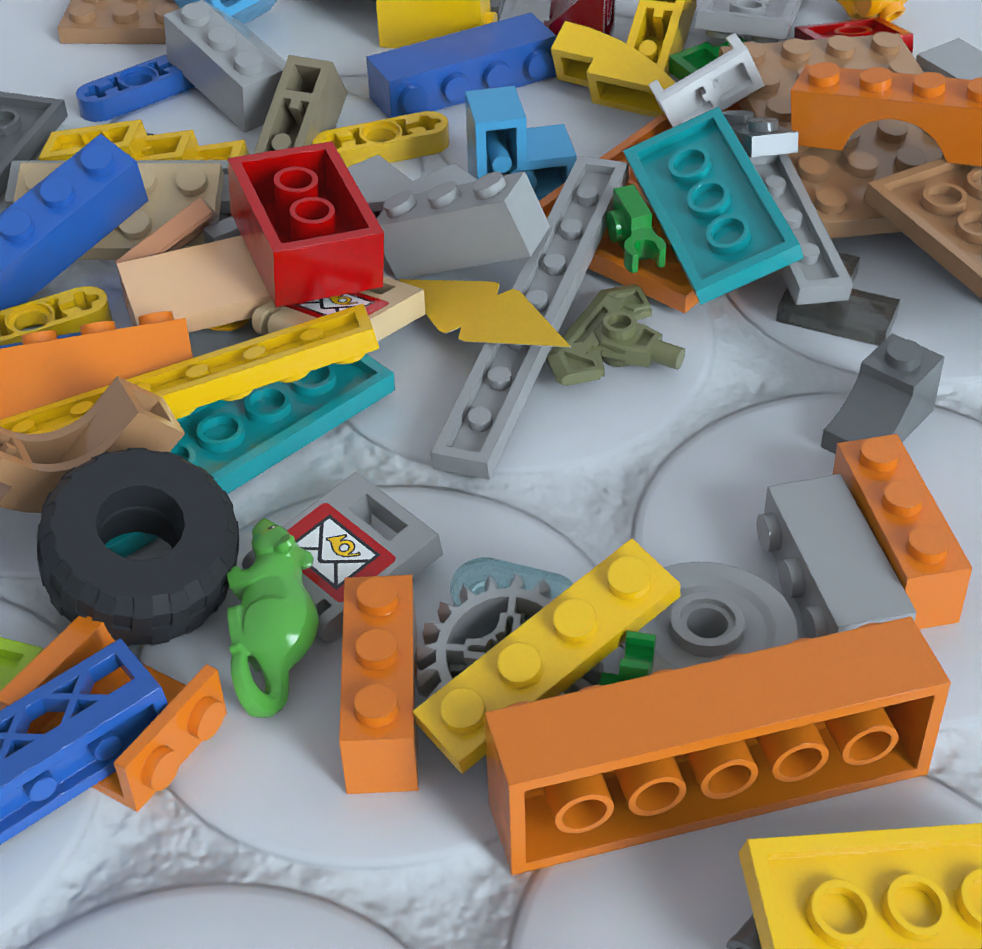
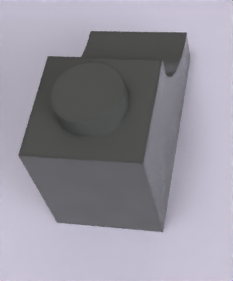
M892 333L861 362L859 375L849 396L833 420L823 429L821 448L836 454L837 443L898 434L903 442L934 411L945 356L922 347L915 341L904 339Z

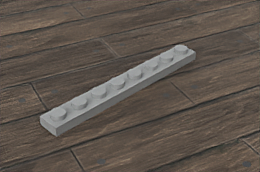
M578 156L547 218L550 228L532 256L527 258L512 288L520 291L557 332H559L607 228L606 215L608 211L613 210V188L626 186L629 181L628 162ZM484 344L430 452L433 469L490 480L551 346Z

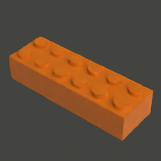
M912 616L883 623H867L857 629L817 638H801L786 645L746 654L734 653L719 660L675 670L663 669L648 676L604 686L592 685L577 692L533 702H517L502 709L485 712L488 802L511 875L927 775L951 681Z

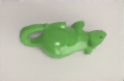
M263 518L252 530L253 538L251 543L255 555L254 564L245 570L234 566L227 573L230 589L238 600L242 601L240 605L227 608V617L232 643L229 646L232 654L231 676L236 695L250 716L271 718L280 712L287 702L289 670L301 661L310 649L317 634L319 618L317 608L303 586L302 570H306L313 565L314 558L311 552L302 549L295 541L294 536L290 535L285 528ZM248 661L254 671L262 672L266 685L264 692L253 681Z

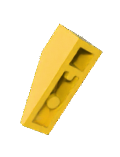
M639 0L626 44L643 53L670 75L669 56L681 52L686 44L697 7L696 0Z

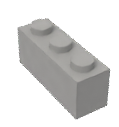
M525 171L502 175L501 172H492L482 176L475 182L460 185L453 181L445 182L436 186L431 191L412 194L411 191H402L384 202V209L376 218L384 231V256L397 280L531 257L550 228Z
M841 474L767 486L764 514H759L756 522L758 539L762 549L765 552H772L778 564L779 581L784 595L788 599L794 598L801 611V622L805 638H817L857 629L867 623H883L910 616L915 621L917 612Z

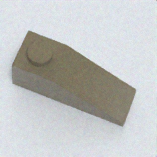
M288 55L253 154L312 145V141L319 133L336 128L348 92L333 62Z

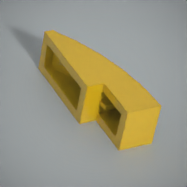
M565 21L551 47L557 80L588 86L591 100L594 104L656 118L663 111L648 84L657 79L663 90L676 83L661 67L640 51L617 38L589 27Z

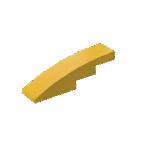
M138 119L51 132L38 159L39 161L68 160L99 134H102L134 160H227V158L250 154L245 140L199 146L193 129L148 136L142 120Z

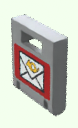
M356 471L283 526L290 535L294 536L297 544L302 549L311 552L314 558L313 565L306 570H302L303 586L317 608L319 618L317 635L326 643H333L343 636L344 578L412 575L415 578L443 555L440 537L437 532ZM372 514L397 534L390 540L382 536L370 526L372 524ZM253 549L243 559V570L248 569L254 564L255 555Z

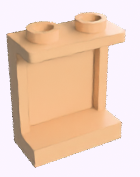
M241 235L116 263L125 305L132 326H139L138 317L141 315L173 311L174 320L186 318L188 333L252 318L254 311L258 307L272 301Z

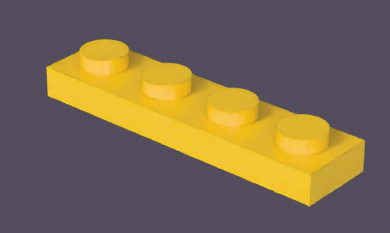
M631 538L414 709L412 712L416 724L457 770L463 774L486 755L485 712L502 709L517 702H533L559 696L626 641L627 630L638 632L680 597V582Z

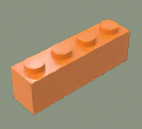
M161 311L139 316V326L116 329L115 321H100L80 326L81 335L58 339L55 330L22 335V345L0 348V420L110 385L117 376L126 380L193 358L186 318L174 320L173 311Z

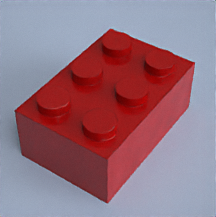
M332 141L227 158L230 212L275 308L286 305H300L308 301L383 287L384 231Z

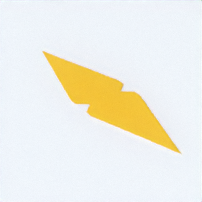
M399 279L400 282L424 289L425 311L428 318L440 332L445 334L461 328L458 339L464 342L572 348L529 300L516 289L498 294L500 284L494 281Z

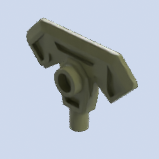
M630 284L601 290L562 336L572 348L553 347L546 357V362L556 382L569 386L599 380L600 377L605 376L603 361L613 367L634 365L647 368L654 362L678 370L685 358V348L662 341L663 334L637 322L652 316V309L641 287L637 284Z

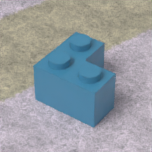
M515 86L465 91L468 173L478 180L492 172H501L502 175L525 171L538 201L566 182L577 160V155L564 124L527 128L526 115Z

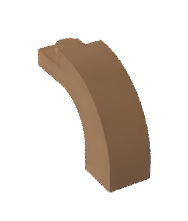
M117 376L87 413L61 429L41 434H22L0 427V507L20 512L42 513V506L49 492L54 490L61 481V477L73 467H78L90 460L91 457L108 451L110 453L128 450V448H147V450L171 452L185 432L164 398Z

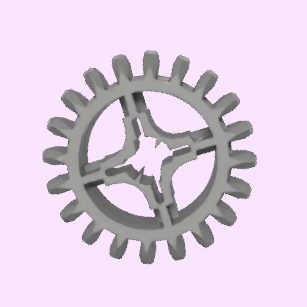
M517 573L511 580L509 588L499 589L496 581L488 575L484 585L485 592L475 595L473 591L462 585L459 592L460 606L457 607L440 601L439 609L437 610L440 623H424L422 636L426 645L417 647L415 652L416 666L418 670H421L415 678L418 694L426 698V700L554 600L556 597L552 598L551 587L544 578L530 591L525 590L524 580ZM599 662L560 695L577 692L588 686L599 685L601 674L604 672L603 663Z

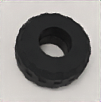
M128 448V450L110 453L108 451L91 457L90 460L78 467H73L61 477V481L54 490L49 492L42 506L41 520L37 530V562L43 587L45 586L50 596L51 604L61 616L66 617L70 622H73L78 616L84 618L90 616L93 618L92 621L103 622L111 637L115 641L121 638L127 646L150 644L152 646L166 643L186 633L188 635L199 628L213 612L219 609L225 600L230 587L227 573L231 571L232 567L237 565L239 525L233 511V503L226 491H223L214 480V477L201 466L198 467L183 459L184 457L167 451L159 452L147 450V448ZM144 532L158 536L172 547V550L155 559L137 561L120 557L105 545L109 540L124 533Z

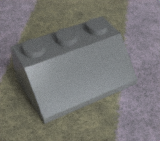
M204 0L189 3L180 9L164 14L167 61L183 71V75L244 133L264 125L286 61L242 22Z

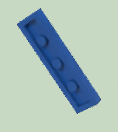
M121 638L0 711V845L116 772L115 760L168 705L162 687ZM120 667L131 679L130 682L110 694H90L95 682ZM65 712L61 724L47 733H27L31 721L44 713Z

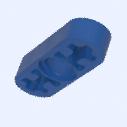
M167 54L88 82L77 89L76 97L80 115L83 119L91 122H103L190 90L195 86L183 75V71L167 61Z

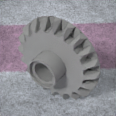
M685 562L664 567L680 582V597L638 631L640 633L656 635L652 673L663 669L675 670L715 661L734 653L746 654L786 645L798 639L797 621L793 610L778 590L749 571L714 562ZM624 642L622 645L619 646V647L623 648L624 651H625V642Z

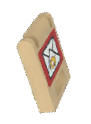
M383 276V287L308 301L300 305H286L276 308L273 301H270L254 311L252 326L256 333L266 335L364 304L378 342L426 314L424 289Z

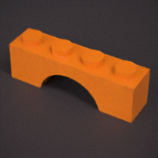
M821 62L814 65L806 64L791 88V129L799 131L798 146L842 151L849 137L861 126L877 120L895 119L916 125L927 132L941 148L947 163L982 167V77L972 80L948 78L936 72H924L916 75L894 73L883 67H872L862 70L841 68L834 63Z

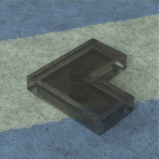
M838 252L852 282H854L858 273L860 257ZM787 287L778 304L776 321L879 346L890 334L898 315L900 299L852 288L849 300L796 305Z

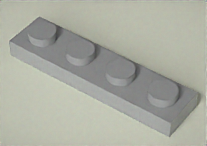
M789 155L749 157L801 245L804 258L779 269L795 304L804 305L849 300L853 282Z

